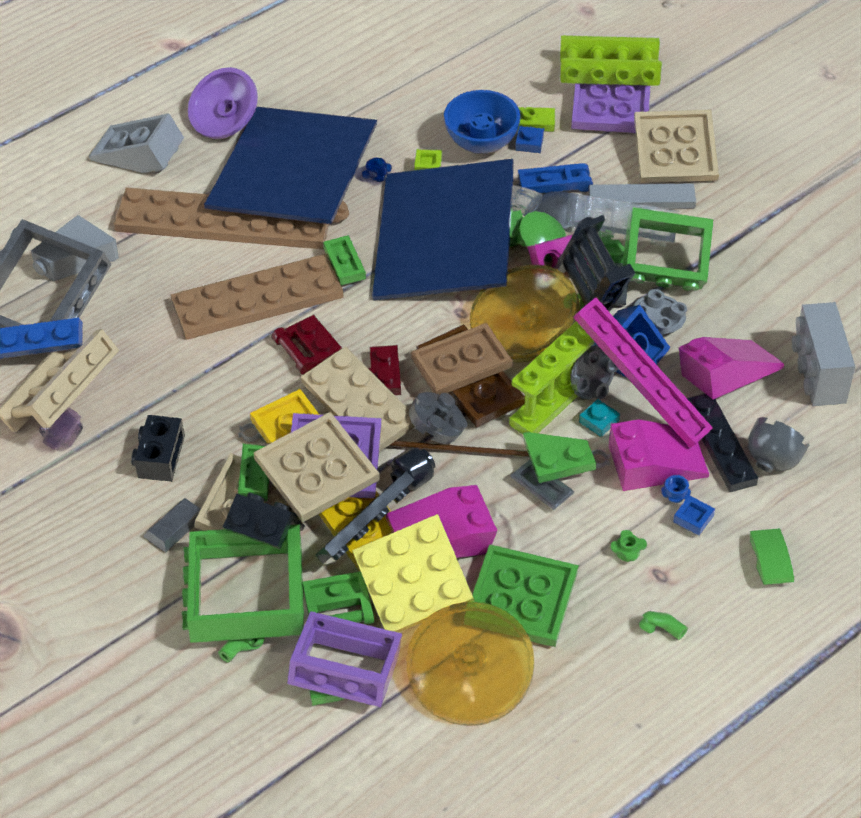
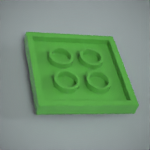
M489 544L472 594L474 601L469 603L464 618V625L556 647L579 565Z

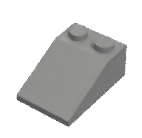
M169 113L111 125L91 152L89 158L91 161L142 173L159 172L167 167L168 161L177 152L184 136Z

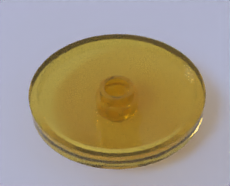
M545 265L515 267L508 270L507 286L482 289L479 292L471 308L470 327L472 329L487 323L513 360V363L532 361L576 322L573 317L580 311L579 298L569 278L555 268Z
M462 602L436 611L421 623L410 641L407 651L406 668L411 689L426 710L452 724L475 726L496 721L509 714L521 703L533 680L534 652L527 632L512 615L490 604Z

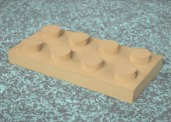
M346 346L301 376L302 384L333 416L381 418L379 452L415 427L409 417V409Z

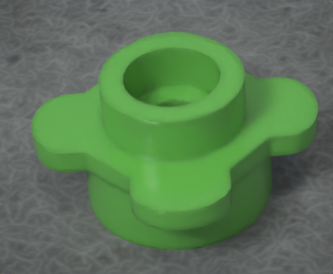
M623 530L620 533V538L611 543V550L621 560L627 562L635 561L640 556V551L645 550L647 547L646 540L637 538L630 530Z

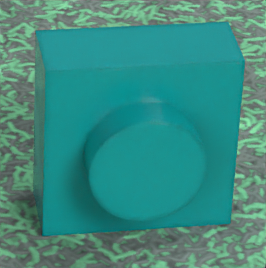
M599 399L579 415V423L600 437L610 430L611 424L618 423L620 420V413Z

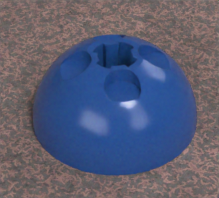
M473 90L456 96L448 103L444 111V122L448 134L458 146L472 153L487 154L500 150L512 140L519 127L520 110L511 98L502 93L491 90Z

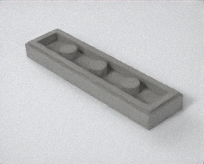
M694 183L589 185L590 210L632 209L633 207L642 209H690L696 207Z

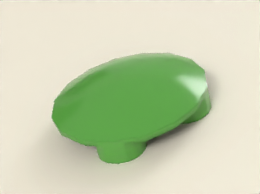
M535 211L528 213L521 220L519 226L520 233L517 235V240L522 246L527 247L564 237L566 233L562 225L554 217L544 212ZM546 254L543 261L550 262L552 260L551 255Z

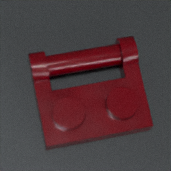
M315 315L307 317L287 328H277L271 335L272 340L277 345H281L296 363V369L302 375L342 349ZM296 339L311 358L305 357L291 340Z

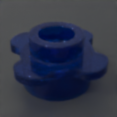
M372 158L366 162V170L362 172V177L364 179L370 178L376 182H383L386 179V174L392 170V166L382 158Z

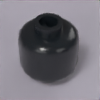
M411 447L393 459L391 463L393 472L390 475L394 482L407 471L414 481L406 488L409 491H415L433 478L434 468L436 467L435 461L427 450Z

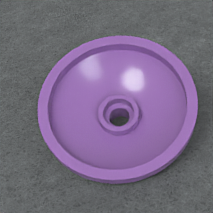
M231 67L215 70L205 76L194 88L189 99L188 116L194 129L201 135L211 139L226 138L240 131L249 122L257 106L258 93L254 81L244 71Z

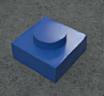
M519 126L515 151L541 153L544 129Z
M689 495L675 513L673 522L700 536L714 517L715 508Z

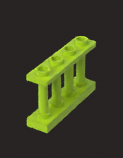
M561 35L560 82L659 86L662 62L658 60L660 39Z
M577 321L512 379V386L525 394V402L509 418V426L521 434L525 432L539 433L578 397L571 387L573 365L595 342Z

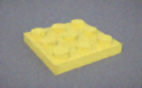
M438 514L352 550L385 630L399 633L474 601Z

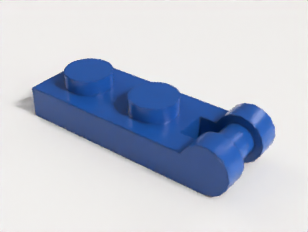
M585 163L520 169L517 174L521 195L578 189L581 192H589V185H593L589 166Z

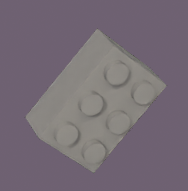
M836 302L802 305L800 316L796 317L797 332L796 335L792 336L793 352L798 353V370L800 374H804L805 394L810 395L812 406L846 404L855 370V363Z

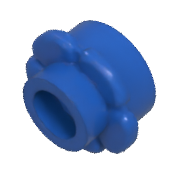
M680 475L668 477L664 482V487L661 489L662 495L673 503H680L691 495L687 479Z

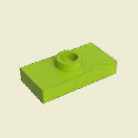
M518 107L520 110L519 126L542 128L544 131L549 132L555 131V108Z

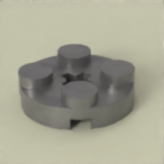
M432 392L419 393L409 409V417L415 428L422 434L427 431L434 436L431 440L438 443L450 444L455 442L467 427V421L455 405V399L447 393H441L440 395Z

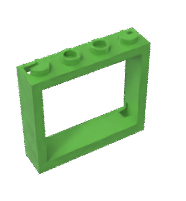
M300 524L290 525L281 549L225 529L190 532L189 547H184L185 563H189V566H183L184 585H188V588L182 589L183 606L187 607V611H182V628L189 631L190 643L301 635L304 628ZM288 553L290 609L200 615L202 559Z

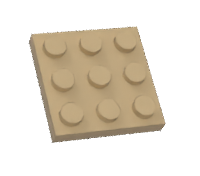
M711 109L635 112L634 125L640 183L718 180L719 169Z
M331 412L254 452L255 461L302 522L380 480V473Z

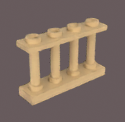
M99 329L80 348L51 352L0 406L1 420L12 432H17L31 416L43 428H50L118 353L119 349L104 330Z

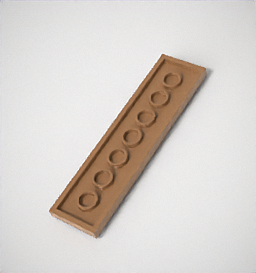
M128 187L125 188L114 222L115 232L322 250L324 249L323 242L326 240L329 224L205 209L204 204L210 194Z

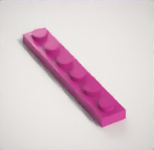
M594 298L573 317L689 448L697 444L713 428L597 298Z

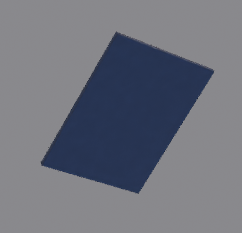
M257 106L204 204L205 209L332 224L377 126V120Z
M513 158L386 174L372 293L373 301L507 286L514 173Z

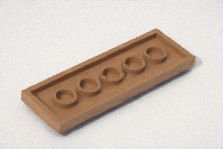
M327 254L170 294L171 302L186 340L344 298L343 289Z

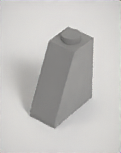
M79 215L56 231L58 234L104 251L110 262L119 258L116 239ZM43 242L31 250L35 271L41 276L45 275L52 281L79 273L87 261Z

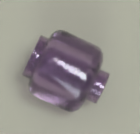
M68 407L50 428H43L40 425L39 431L44 437L43 443L53 450H58L59 447L66 449L72 447L83 430V425L80 421L81 416Z

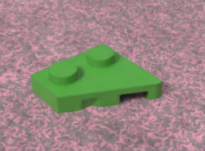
M531 432L523 433V440L539 483L596 470V462L587 440Z

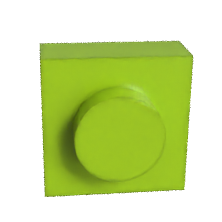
M416 149L414 170L441 167L442 150Z

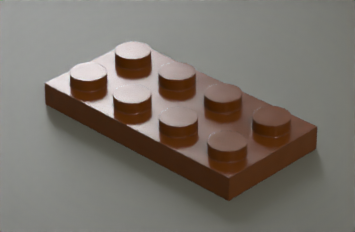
M463 324L416 346V350L468 329ZM504 371L448 392L476 428L524 405L525 396L520 390L512 386V381Z

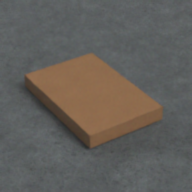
M487 323L411 352V359L432 392L439 395L513 367V360Z

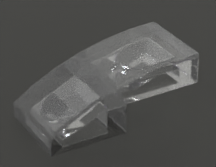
M513 185L511 209L513 211L521 210L523 216L534 212L542 203V194Z

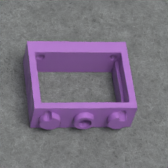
M310 611L290 659L287 684L381 707L399 658L402 634ZM314 643L385 660L381 673L309 655Z

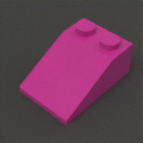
M701 337L678 347L681 375L712 399H716L785 368L782 361L752 340Z
M640 419L610 425L608 446L623 491L664 485L666 479L672 475L683 476L687 481L709 477L699 444L697 443L689 448L670 425Z
M477 485L447 488L386 514V520L392 533L438 514L456 558L485 555L489 544H493L498 531Z

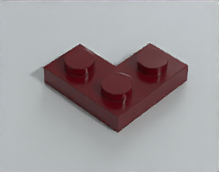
M398 346L370 347L371 368L368 369L394 395H401Z

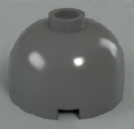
M758 418L748 437V448L752 457L757 461L756 465L769 473L773 470H791L797 466L809 448V443L804 445L802 443L804 437L795 429L776 420L774 425L766 423L768 418Z

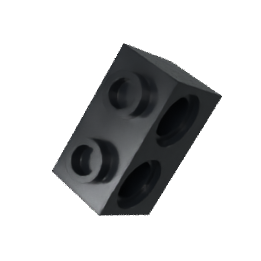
M147 415L145 425L139 428L138 449H133L131 464L136 467L138 478L173 481L185 438L182 418Z

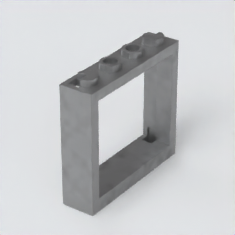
M21 219L18 226L11 232L10 239L5 247L0 251V290L31 240H38L87 260L50 321L80 318L112 264L104 251ZM0 315V328L23 325Z

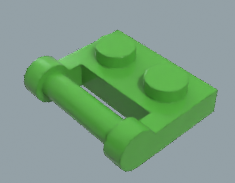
M361 571L302 582L308 615L310 611L318 613L360 605L361 610L329 616L357 623L364 622L365 625L374 623L370 598Z

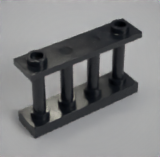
M603 215L594 219L590 216L578 222L575 232L562 255L557 259L558 262L552 272L556 276L567 271L585 304L583 308L594 298H597L610 312L635 275V271L631 264L623 267L615 265L598 234L606 219Z

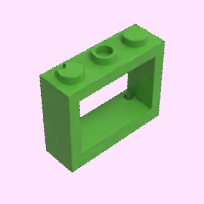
M633 207L628 215L623 266L631 264L635 271L631 281L636 283H644L645 281L656 282L655 284L659 287L682 286V289L687 291L702 289L708 281L714 219ZM639 228L701 237L697 272L635 263Z

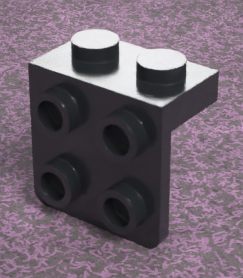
M248 492L247 496L236 493L223 525L225 530L281 549L290 525L300 524V531L304 530L305 525L299 520L296 513L291 512V507L279 502H275L274 506L265 503L264 498Z

